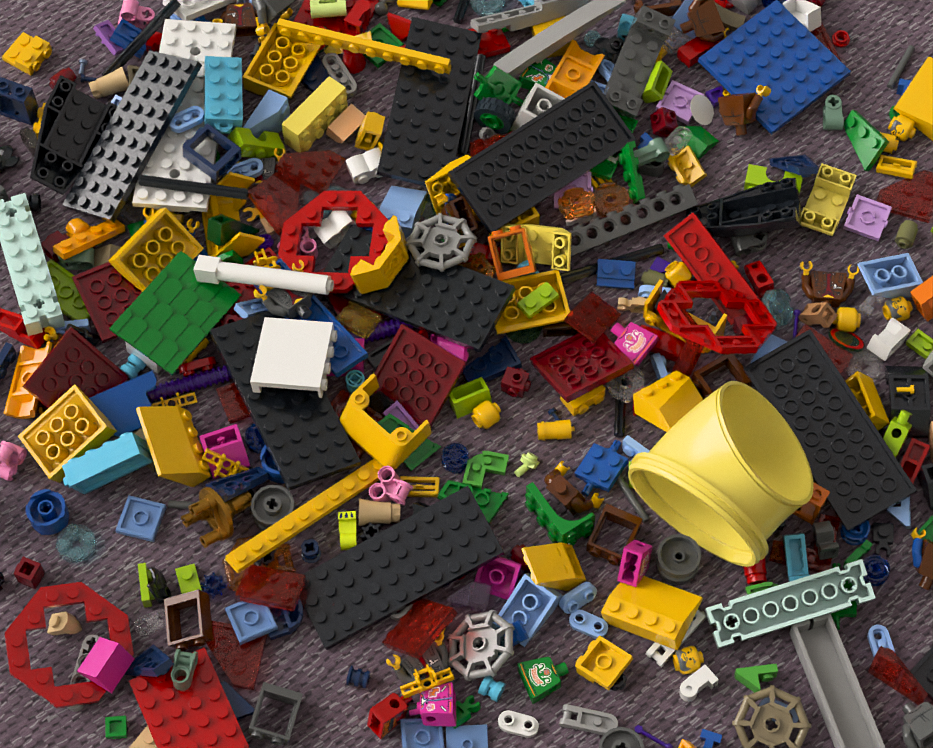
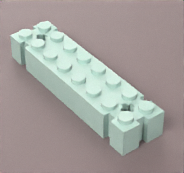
M23 193L12 196V201L4 202V199L0 200V243L28 336L42 333V328L48 326L54 329L63 327L65 322L26 194Z
M863 560L846 564L843 571H840L838 566L730 600L728 602L729 606L723 608L722 603L707 607L705 612L709 625L715 624L717 630L712 633L717 649L734 644L733 639L737 637L740 638V641L748 640L799 622L812 620L822 615L850 608L852 606L851 602L855 600L857 605L874 600L875 595L871 583L865 584L863 577L867 576ZM845 581H848V584L851 583L853 585L850 588V591H847V588L845 589L843 587V585L846 583ZM729 617H731L732 620H736V623L734 624L733 628H731L730 625L727 626L726 624Z

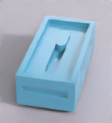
M205 56L204 126L208 123L221 134H229L235 127H242V58Z
M126 432L114 441L103 443L102 447L98 449L88 450L85 452V455L79 458H72L68 460V463L62 465L65 473L63 478L64 485L86 494L153 462L146 440L133 432Z

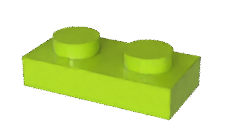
M545 282L517 302V306L530 319L557 300L559 294L548 282Z
M919 329L912 334L905 344L924 359H927L933 351V339Z
M146 563L138 564L142 603L144 608L152 607V600L155 597L147 585L150 581H153V576Z
M195 564L175 569L182 594L198 589L202 591Z

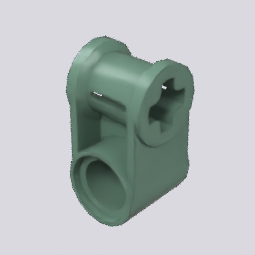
M829 95L823 107V130H843L842 101L837 95Z
M91 247L66 260L58 256L60 266L66 270H90L94 268V248Z
M176 649L171 678L177 690L184 691L191 686L194 670L198 662L197 651L190 653ZM180 676H186L182 681L177 680Z

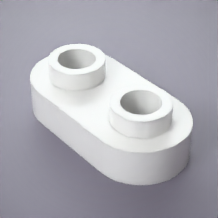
M504 711L498 718V725L502 731L518 736L531 738L537 734L539 729L538 721L534 717L514 711ZM511 718L512 722L506 723L505 719ZM530 723L532 727L528 729L524 725Z

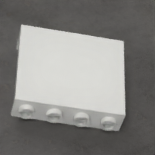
M265 317L250 380L253 392L261 393L262 387L318 391L319 398H322L323 391L327 390L328 385L326 376L331 371V363L329 361L334 356L333 342L337 341V330H334L333 322Z

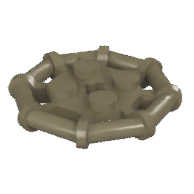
M774 685L743 696L744 700L735 720L732 721V725L736 729L743 748H757L754 746L757 741L769 746V748H774V746L786 742L789 748L802 747L811 724H809L799 696H793L774 687ZM769 696V703L759 707L756 705L755 701ZM775 697L789 702V705L785 708L774 703ZM751 706L755 711L751 720L746 721L744 718ZM795 708L800 722L794 723L789 711ZM775 719V724L778 727L768 730L766 721ZM743 726L751 727L754 735L752 740H748ZM793 728H799L800 730L793 743L789 740Z

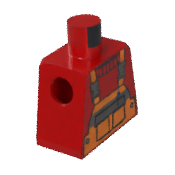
M396 693L390 694L370 709L368 727L382 739L400 723V719L406 718L409 703H413L412 697L404 699L403 695L399 697Z

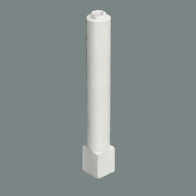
M199 255L193 269L196 280L206 283L219 284L220 281L325 295H328L334 288V281L331 280L329 275L222 262L221 257Z

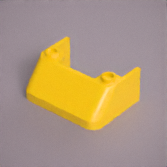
M229 172L216 185L247 189L255 182V178ZM210 195L207 212H202L209 256L217 257L231 250H234L240 257L248 256L265 241L263 237L239 232L223 246L215 245L214 242L207 240L208 218L222 214L240 221L239 210L246 204V200Z
M660 279L644 303L643 317L645 322L695 347L700 353H709L711 349L671 332L661 315L652 312L662 294L663 280ZM683 309L681 310L690 325H709L715 336H724L727 314H723L715 327Z
M373 373L351 394L339 420L346 434L382 467L390 466L396 469L432 432L429 422L425 420L413 433L407 428L399 427L389 434L363 411L369 405V397L379 388L377 377Z

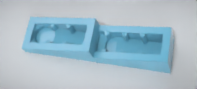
M804 533L782 535L788 581L810 576L808 573Z

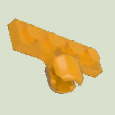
M79 218L72 219L66 225V231L68 232L66 235L69 239L54 245L53 252L63 260H66L125 232V225L117 219L115 223L105 221L96 226H89Z

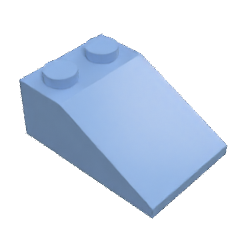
M268 90L243 128L250 129L255 138H258L263 131L276 133L282 131V123L290 116L288 97Z
M391 185L379 210L388 220L393 215L397 217L405 238L412 234L415 227L414 224L420 220L427 191Z
M909 253L858 263V267L873 296L885 298L903 296L904 298L912 297L910 291L923 283Z
M525 573L498 615L511 624L521 620L529 639L520 643L525 647L553 613L563 595L553 588L536 585L531 579V573ZM495 622L492 623V624H494L496 627L501 628V627H500L498 624H496Z

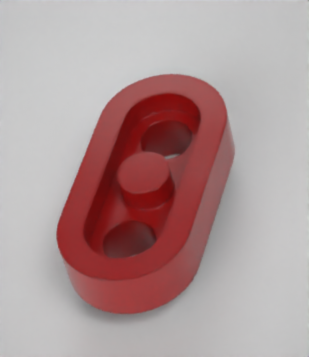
M213 356L182 364L178 371L180 375L184 374L185 377H188V375L192 376L195 371L201 369L203 372H206V370L211 371L214 368L213 366L216 365V360Z

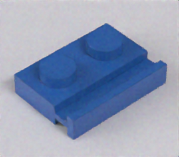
M122 18L109 40L125 49L142 30ZM146 43L134 54V56L138 57L139 59L142 57L144 51L146 50Z
M598 259L596 287L634 289L636 262Z

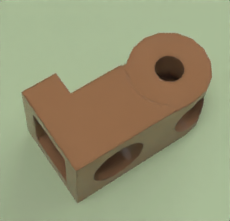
M827 302L807 304L798 318L808 326L821 324L823 328H829L838 315Z

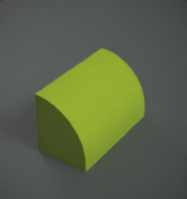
M658 61L654 64L642 95L645 103L663 99L673 72L663 61Z
M482 377L453 388L448 397L457 419L473 413V409L485 400L492 403L490 390Z

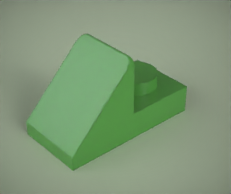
M777 663L737 668L734 677L755 693L761 690L759 680L769 682L776 678L778 673Z

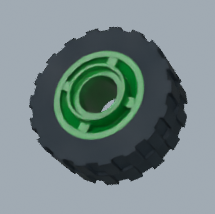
M487 97L479 101L473 116L478 125L494 130V133L504 134L510 131L516 118V113L512 107L502 100Z

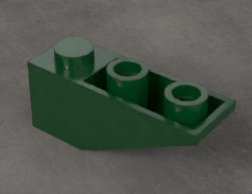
M222 214L208 218L207 240L214 242L218 246L225 245L239 232L250 235L260 232V229Z

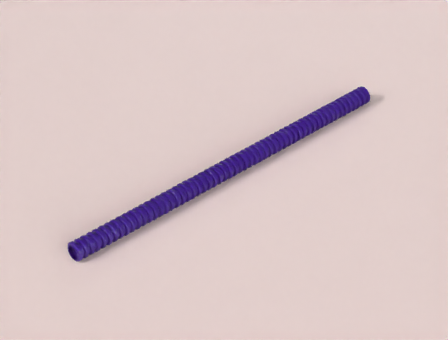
M390 319L389 322L384 321L382 324L379 322L378 325L372 324L371 327L368 325L367 328L361 327L360 330L357 328L355 331L350 330L349 333L353 338H365L366 344L368 341L373 342L374 339L379 340L381 337L385 339V336L391 337L392 334L395 336L401 324H405L413 330L416 327L396 319ZM223 365V368L217 367L215 370L212 368V371L206 370L205 373L201 371L200 374L194 373V376L188 375L187 378L183 376V379L177 378L176 381L172 379L171 382L165 381V384L159 383L156 389L147 392L150 401L154 403V400L160 401V397H163V399H166L168 396L172 398V395L177 396V392L182 395L184 394L183 392L189 393L190 390L195 391L197 388L200 390L201 387L207 388L208 385L211 387L213 386L212 384L218 385L219 382L224 383L226 380L229 382L232 377L226 365Z

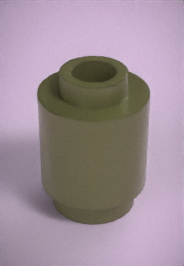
M905 220L900 225L895 238V242L900 248L907 249L913 246L918 233V225L914 221Z
M649 269L648 272L644 271L641 278L643 285L656 286L660 279L663 280V287L668 288L669 280L665 277V274Z

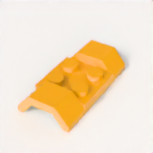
M572 40L545 88L567 98L591 82L605 55H592L582 50L578 43Z
M48 341L46 347L39 349L21 346L4 410L6 416L18 419L34 418L36 416L39 400L22 386L52 350V342Z

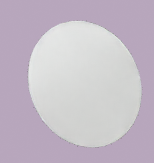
M695 95L690 103L691 113L698 123L708 125L712 122L714 115L713 106L707 97Z

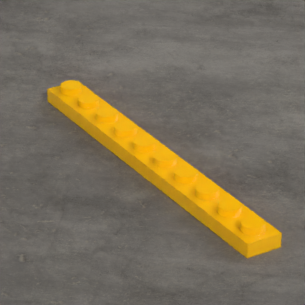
M280 18L277 22L279 34L285 37L291 36L302 41L308 40L319 45H329L335 49H346L352 53H362L369 57L396 61L406 66L412 65L423 70H433L439 74H450L452 69L451 61L448 58Z
M372 459L227 554L225 560L237 574L379 481L378 471L382 466L375 459Z

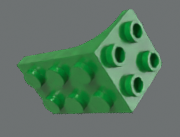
M533 482L526 486L525 505L529 512L535 513L540 527L546 528L548 531L547 535L552 543L562 542L574 546L578 539L581 537L587 538L592 534L595 525V515L593 512L579 520H565L555 513Z

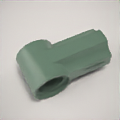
M655 138L649 142L648 146L633 151L634 156L638 157L639 160L638 167L653 161H665L670 156V152L662 138Z

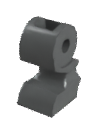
M830 521L813 523L812 531L816 546L818 547L819 559L838 557L839 544L834 542V530Z

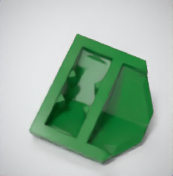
M685 126L679 132L676 150L681 151L686 146H690L699 160L719 140L701 126Z

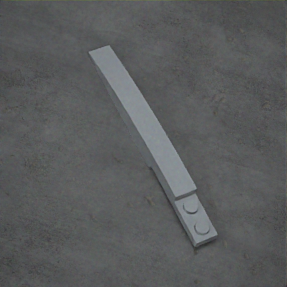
M534 0V5L471 19V27L478 33H486L492 29H502L504 26L510 31H515L565 16L593 0Z
M593 0L527 40L493 63V65L514 77L534 62L538 64L626 3V0ZM490 70L483 74V76L485 77L486 75H488Z

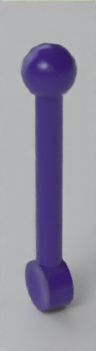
M799 309L793 312L795 320L792 339L797 337L798 316L801 314Z
M637 725L634 728L637 734H643L665 748H673L672 744H666L644 731L642 726Z

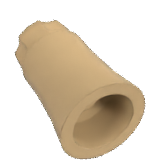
M120 67L90 82L89 86L94 98L98 99L102 96L106 97L127 91L129 83L123 67Z
M359 498L358 526L369 525V522L372 524L400 522V504L369 501Z

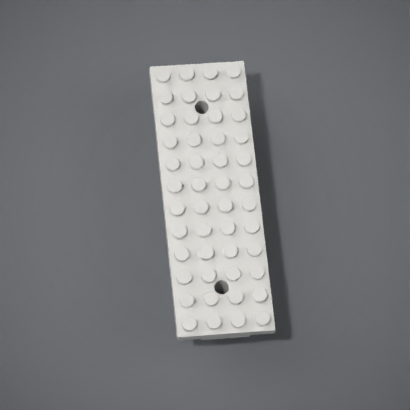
M165 19L159 53L198 61L202 65L176 113L191 106H199L204 111L205 56L232 57L237 29L236 24ZM204 121L182 133L173 132L169 125L141 175L212 184L211 177L183 157L182 146L184 142L191 139L200 127H204ZM207 137L194 150L213 165L215 164L218 144ZM137 182L132 204L133 207L154 208L155 210L167 208L169 211L207 212L210 195L140 186Z

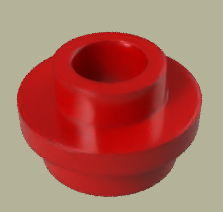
M839 30L832 36V43L837 47H846L850 42V37L844 30Z

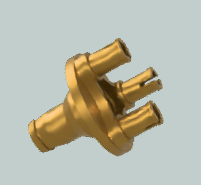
M206 487L200 490L199 501L188 506L190 512L181 516V520H184L182 523L185 527H189L200 520L207 521L213 531L200 536L201 544L204 548H207L217 541H224L233 536L234 526L232 520L235 514L251 506V502L248 501L252 500V496L249 491H246L224 503L215 490Z

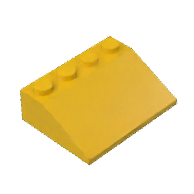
M274 23L242 77L244 89L262 96L268 90H272L285 97L292 98L322 45L308 40L302 41L291 36L285 37L279 34L277 23Z
M927 57L893 109L900 115L902 114L914 120L915 127L933 141V58Z
M162 208L108 261L123 277L143 292L180 251L194 259L204 248L167 208Z
M559 270L501 280L515 286L516 290L495 326L497 335L572 320ZM545 282H548L559 294V298L529 319L518 308L517 302Z
M74 384L18 437L48 478L61 483L65 477L62 465L68 463V460L72 458H79L85 455V452L88 450L98 449L117 430L97 406Z
M179 406L136 408L158 476L190 487H195L211 477L209 464L202 459L204 449L199 443L198 432L193 425L192 415L187 409Z
M644 576L637 587L620 582L609 595L601 614L609 625L678 651L703 598Z

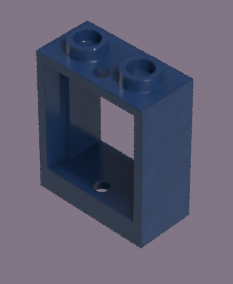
M0 77V115L32 126L37 118L39 108L33 89Z
M208 123L203 128L200 127L191 139L186 140L182 146L183 157L216 182L241 159V148ZM207 137L228 151L214 165L194 150Z

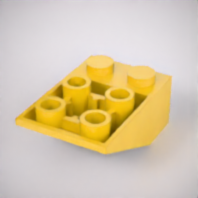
M469 155L450 162L425 181L436 215L442 213L441 210L445 203L438 206L434 196L441 192L445 194L453 193L457 198L463 196L448 176V172L470 159Z
M561 542L522 548L524 561L528 565L531 579L536 585L569 591L586 581L572 545Z

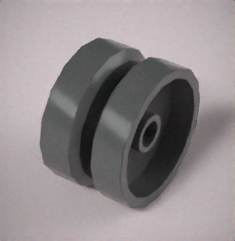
M279 485L262 487L254 494L251 500L253 519L261 531H264L296 510L292 494L286 488Z
M673 534L666 537L659 545L655 562L656 571L660 578L673 585H684L691 582L698 573L701 561V549L697 542L683 534Z
M625 727L610 729L602 736L599 748H644L641 737L635 731Z

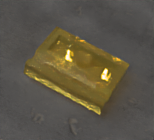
M349 301V305L344 307L336 319L346 330L367 340L377 327V324L382 321V317Z

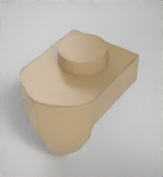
M60 612L52 614L47 633L51 635L76 634L82 628L79 621L72 614Z

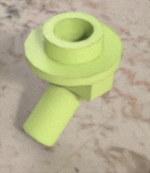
M530 452L522 454L520 461L524 464L514 472L515 475L520 477L530 468L536 469L540 463L537 460L538 457Z

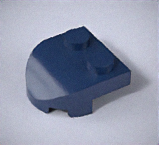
M286 591L276 592L277 596L265 599L278 626L277 630L268 633L270 640L291 634L301 625L303 606L297 596L295 597Z

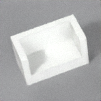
M787 0L783 2V6L810 32L821 26L820 6L806 0Z
M891 318L886 328L879 335L874 334L867 349L886 361L905 342L911 330L896 319Z

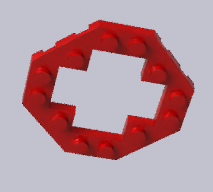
M323 191L283 222L278 256L291 271H293V263L297 269H300L299 260H302L304 262V272L331 276V280L334 281V288L329 293H348L355 285L350 275L352 268L361 259L374 265L376 258L381 256L385 250L388 241L383 229L388 219L361 191ZM324 210L357 211V227H373L369 256H351L348 273L314 272L315 256L299 255L303 226L321 227Z
M714 280L678 281L675 288L671 289L666 294L665 299L661 300L657 306V311L671 332L725 355L757 353L777 326V322L762 301L744 298L745 294L732 288L728 291ZM719 297L725 308H743L754 324L742 325L741 331L744 336H715L709 325H690L681 310L692 309V298L708 299Z
M82 582L40 587L4 634L10 675L27 685L29 689L42 696L56 708L97 703L107 690L92 681L55 687L52 667L31 670L26 631L46 629L44 609L84 603L86 622L107 620L110 640L119 643L132 657L134 655L128 615Z

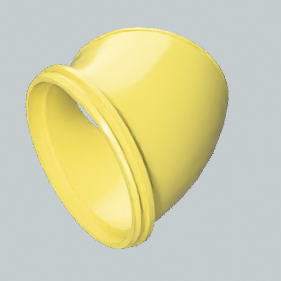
M738 381L725 383L683 416L648 453H637L633 457L628 471L629 481L635 491L665 522L679 533L691 537L697 542L698 546L730 563L746 567L753 566L765 558L769 551L768 538L790 515L809 502L813 494L811 468L796 435L782 415L763 395L752 387Z

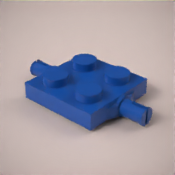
M614 440L610 448H604L594 443L574 473L575 477L586 483V486L581 491L584 496L588 497L593 488L610 492L628 463V458L617 453V450L622 445L620 441Z

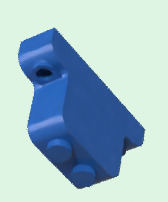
M154 370L89 398L117 430L114 434L115 436H120L126 432H134L133 430L138 428L142 429L136 408L153 406L147 392L156 389L157 376Z

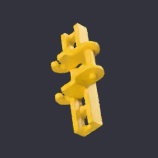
M261 249L259 252L254 251L256 258L253 261L254 266L281 269L280 265L276 264L278 260L276 256L267 258L264 249ZM266 287V289L270 291L273 287Z
M177 392V397L163 400V397H160L161 401L152 405L159 406V404H162V406H165L166 404L168 406V402L174 400L175 406L182 407L197 403L195 392L179 396ZM194 396V401L188 402L187 397ZM184 398L185 403L181 404L180 399Z
M208 448L202 456L203 460L217 467L213 471L214 477L218 475L224 478L240 473L241 470H250L240 465V461L234 462L226 458V454L220 455ZM209 453L213 455V457L209 459L206 457V454ZM229 461L230 466L224 467L223 463ZM221 468L229 471L227 475L220 472Z
M427 664L426 668L417 671L414 669L415 681L400 686V689L405 699L454 680V675L450 667L435 673L432 667H429ZM428 672L430 677L421 680L419 675ZM429 681L431 682V685L424 686V683Z

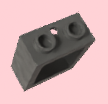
M263 682L247 734H251V737L257 740H263V738L270 740L272 744L277 746L287 745L303 694ZM264 697L293 705L285 735L255 727Z

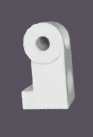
M705 664L681 683L680 697L687 702L693 701L697 693L706 686H709L711 690L717 686L719 679Z

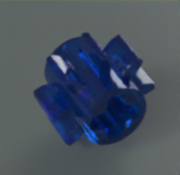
M215 572L209 576L204 575L205 582L200 583L201 587L205 588L203 591L210 594L212 599L218 594L222 596L221 590L226 588V583L222 582L224 580L223 576L220 575L218 577L215 575Z

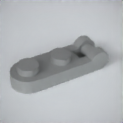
M568 704L563 705V718H560L559 722L561 727L604 735L610 729L618 727L617 718L612 714ZM571 715H578L577 720H572Z

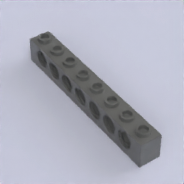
M682 183L674 186L673 191L668 193L666 190L656 194L657 197L650 199V197L644 198L636 206L633 203L623 207L624 211L617 213L615 210L607 213V217L600 220V217L592 219L587 226L580 224L573 227V231L570 232L572 233L571 237H575L578 240V245L574 246L571 244V257L695 207L698 203L690 184L683 186ZM671 197H675L678 200L677 205L672 204ZM655 203L661 206V212L654 209ZM638 210H642L644 212V218H640L638 216ZM621 217L627 218L628 225L621 223ZM605 223L611 226V232H607L604 229ZM588 230L594 232V239H591L587 236Z

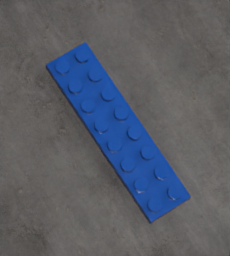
M280 258L276 261V264L280 265L281 269L291 270ZM253 285L262 294L259 286ZM313 294L311 298L312 305L309 308L312 311L311 315L307 319H303L298 315L294 320L333 322L334 330H337V341L333 342L334 356L330 358L329 363H331V372L338 378L368 358V353Z

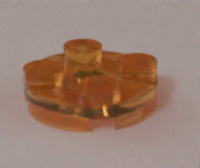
M605 182L600 184L593 193L592 204L600 216L607 217L606 214L616 210L617 213L624 211L623 207L629 204V193L625 187H621L615 182ZM608 197L615 199L612 203L607 202Z
M581 187L571 188L563 192L561 199L560 197L558 199L559 211L565 215L567 220L590 216L594 213L596 205L595 196L590 190L587 192Z

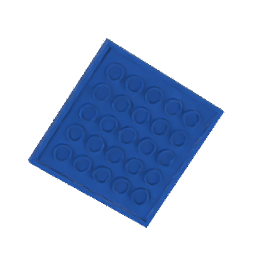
M775 0L698 59V62L730 94L754 92L758 94L756 88L759 85L771 88L769 96H762L763 100L756 113V120L771 135L849 76L851 72L778 0Z

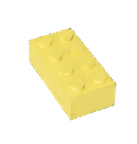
M329 76L282 123L284 143L299 154L308 151L316 139H320L328 126L348 107L346 87Z

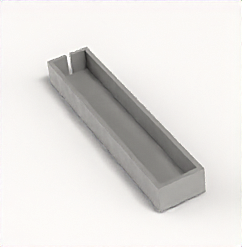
M831 614L813 618L812 623H810V620L793 624L789 634L834 747L885 748Z

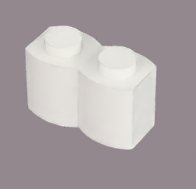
M380 148L370 149L363 154L352 156L346 160V166L354 184H364L371 178L382 177L376 175L381 157Z
M332 210L328 218L322 219L321 227H315L314 231L323 244L332 249L343 240L351 225H357L348 211Z

